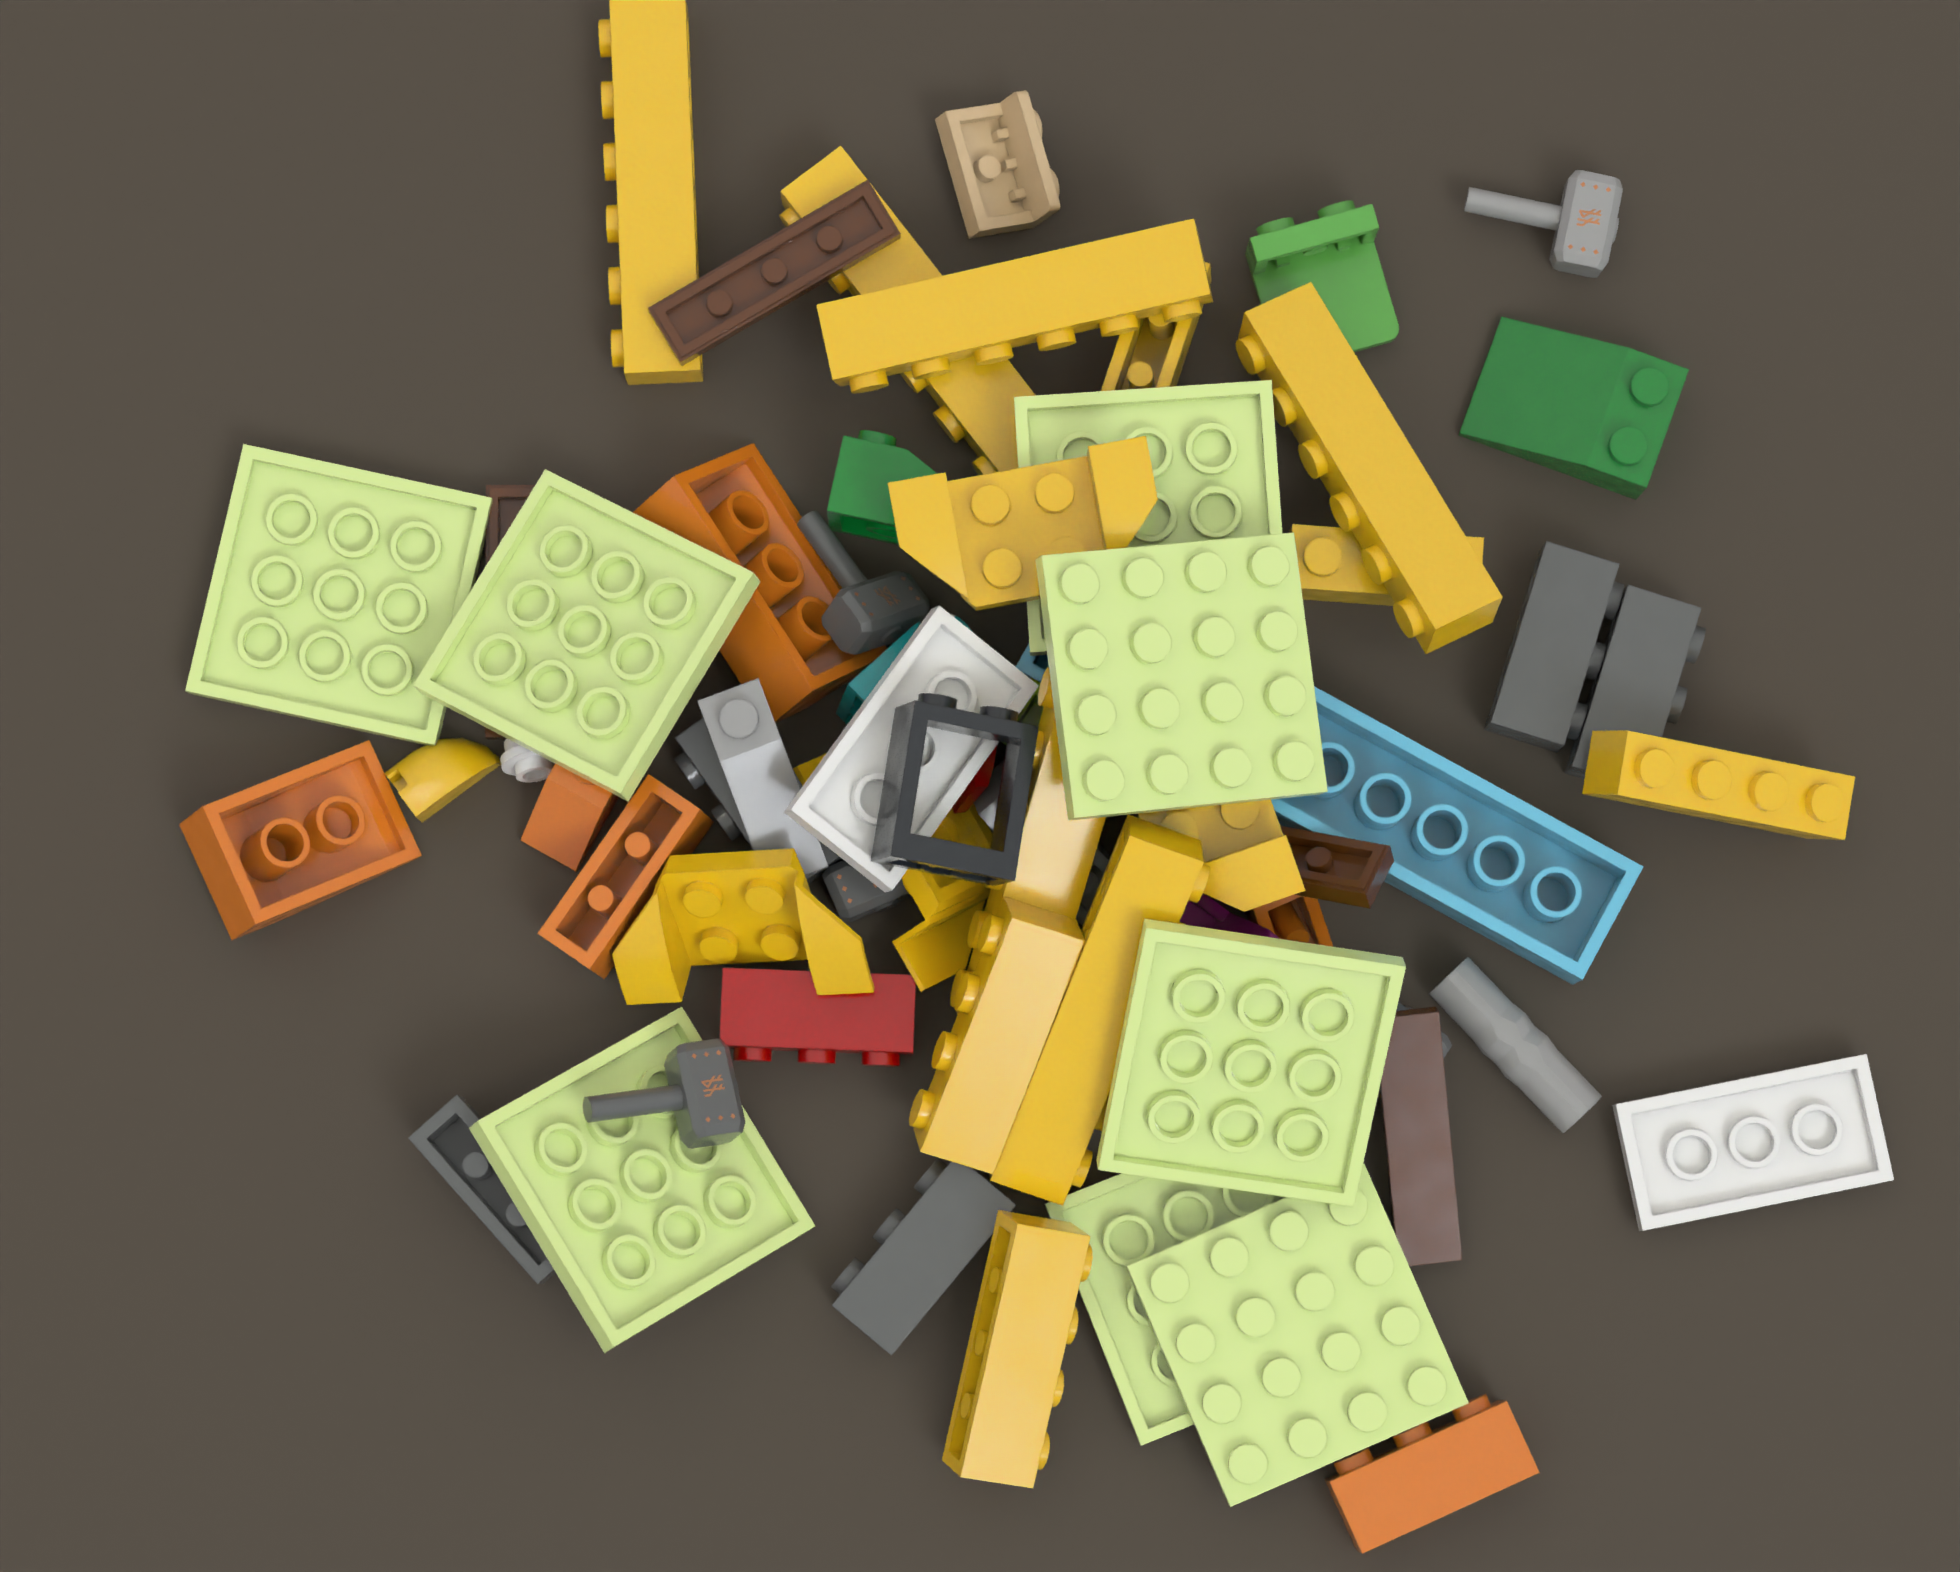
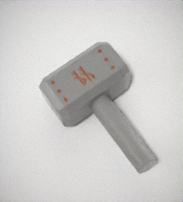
M1575 170L1564 186L1560 206L1469 187L1464 212L1555 230L1549 258L1552 268L1561 272L1597 278L1609 262L1612 243H1614L1619 225V218L1617 217L1623 188L1620 179L1584 170Z

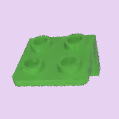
M1342 201L1320 209L1317 212L1319 219L1295 225L1293 218L1287 217L1265 223L1256 229L1258 236L1250 237L1245 255L1260 305L1312 282L1354 352L1395 340L1399 333V324L1374 243L1379 230V224L1373 204L1356 208L1354 201Z

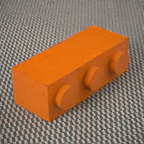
M648 774L537 934L605 980L614 967L613 951L653 895L656 882L669 856L692 854L714 821L700 808Z
M1486 1394L1468 1400V1404L1452 1410L1455 1418L1452 1422L1432 1430L1427 1421L1392 1436L1397 1447L1375 1457L1372 1456L1369 1447L1334 1462L1333 1464L1338 1474L1324 1480L1356 1550L1363 1554L1540 1473L1507 1401L1497 1400L1490 1403Z

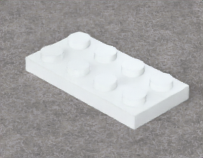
M940 605L932 608L784 813L882 891H892L908 869L871 862L895 708L914 700L918 701L920 693H932L957 699L956 709L979 713L982 706H994L1011 709L1020 713L1039 685ZM927 727L910 833L927 837L933 835L999 741Z
M1867 1054L1612 1105L1639 1231L1894 1180Z

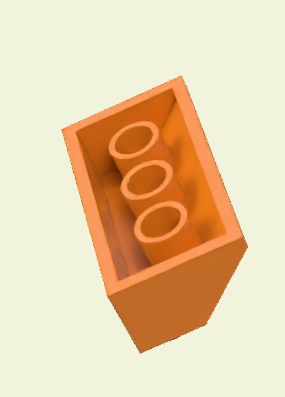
M754 443L673 476L633 511V513L754 572L761 581L719 652L723 655L741 684L759 678L775 723L808 708L852 680L888 649L884 645L857 655L845 653L839 649L823 627L822 615L842 587L797 527V523L802 516Z

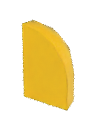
M465 738L439 739L436 746L424 745L414 750L384 773L398 790L399 795L415 817L423 823L500 766L501 763L500 758L485 745Z

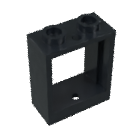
M920 693L918 701L914 700L895 708L871 862L991 886L1013 882L1016 878L1039 726L1018 722L1019 713L1011 709L982 706L979 713L956 709L958 700L940 694ZM927 727L1007 743L990 849L910 833Z

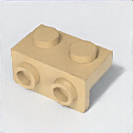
M1026 90L1013 92L1000 103L945 111L935 119L969 239L1034 228L1060 210L1058 178L1055 172L1050 169L1042 142V122L1039 114L1033 109L1029 93Z

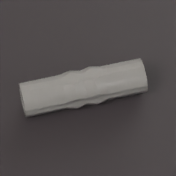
M1469 957L1463 960L1429 993L1445 1012L1468 1034L1481 1052L1498 1066L1503 1075L1514 1083L1561 1133L1566 1132L1602 1097L1557 1050L1549 1037L1535 1027L1526 1013L1513 1004Z

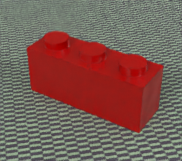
M722 968L720 1039L723 1040L729 1049H733L734 1061L772 1062V1050L798 1051L797 1063L836 1064V1053L862 1054L861 1065L900 1067V1055H914L916 983L911 975L870 973L875 987L874 993L817 995L811 971Z

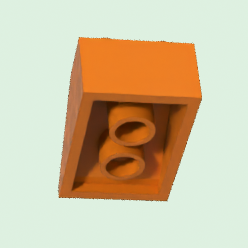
M370 740L204 805L179 824L231 940L288 918L422 856Z

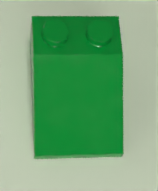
M1501 317L1458 435L1637 500L1648 486L1689 369L1629 347Z
M860 430L858 438L843 435L827 507L830 529L834 532L899 545L888 483L938 473L909 450L896 447L897 439L891 435L870 430Z

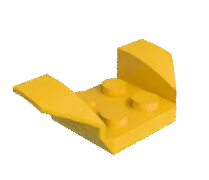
M1146 436L1088 446L1087 456L951 481H947L946 472L888 483L899 547L919 564L959 592L961 597L976 611L1040 599L1035 559L1041 555L1127 548L1158 500Z
M826 753L793 768L802 786ZM973 803L965 813L954 814L953 808H951L931 837L990 849L992 832L986 822L978 815ZM910 869L903 875V885L913 897L925 920L892 941L921 992L952 977L959 969H966L972 949L967 944L970 923L975 911L983 909L985 900L988 899L991 890L986 888L985 884Z
M1271 800L1138 813V817L1142 820L1201 840L1203 864L1210 866L1208 881L1203 893L1220 902L1245 912L1306 891L1287 836H1283Z
M794 848L670 855L656 882L653 895L625 932L612 953L616 973L627 1005L682 1002L691 966L808 960L817 995L874 993L875 989L862 938L811 894L806 876Z

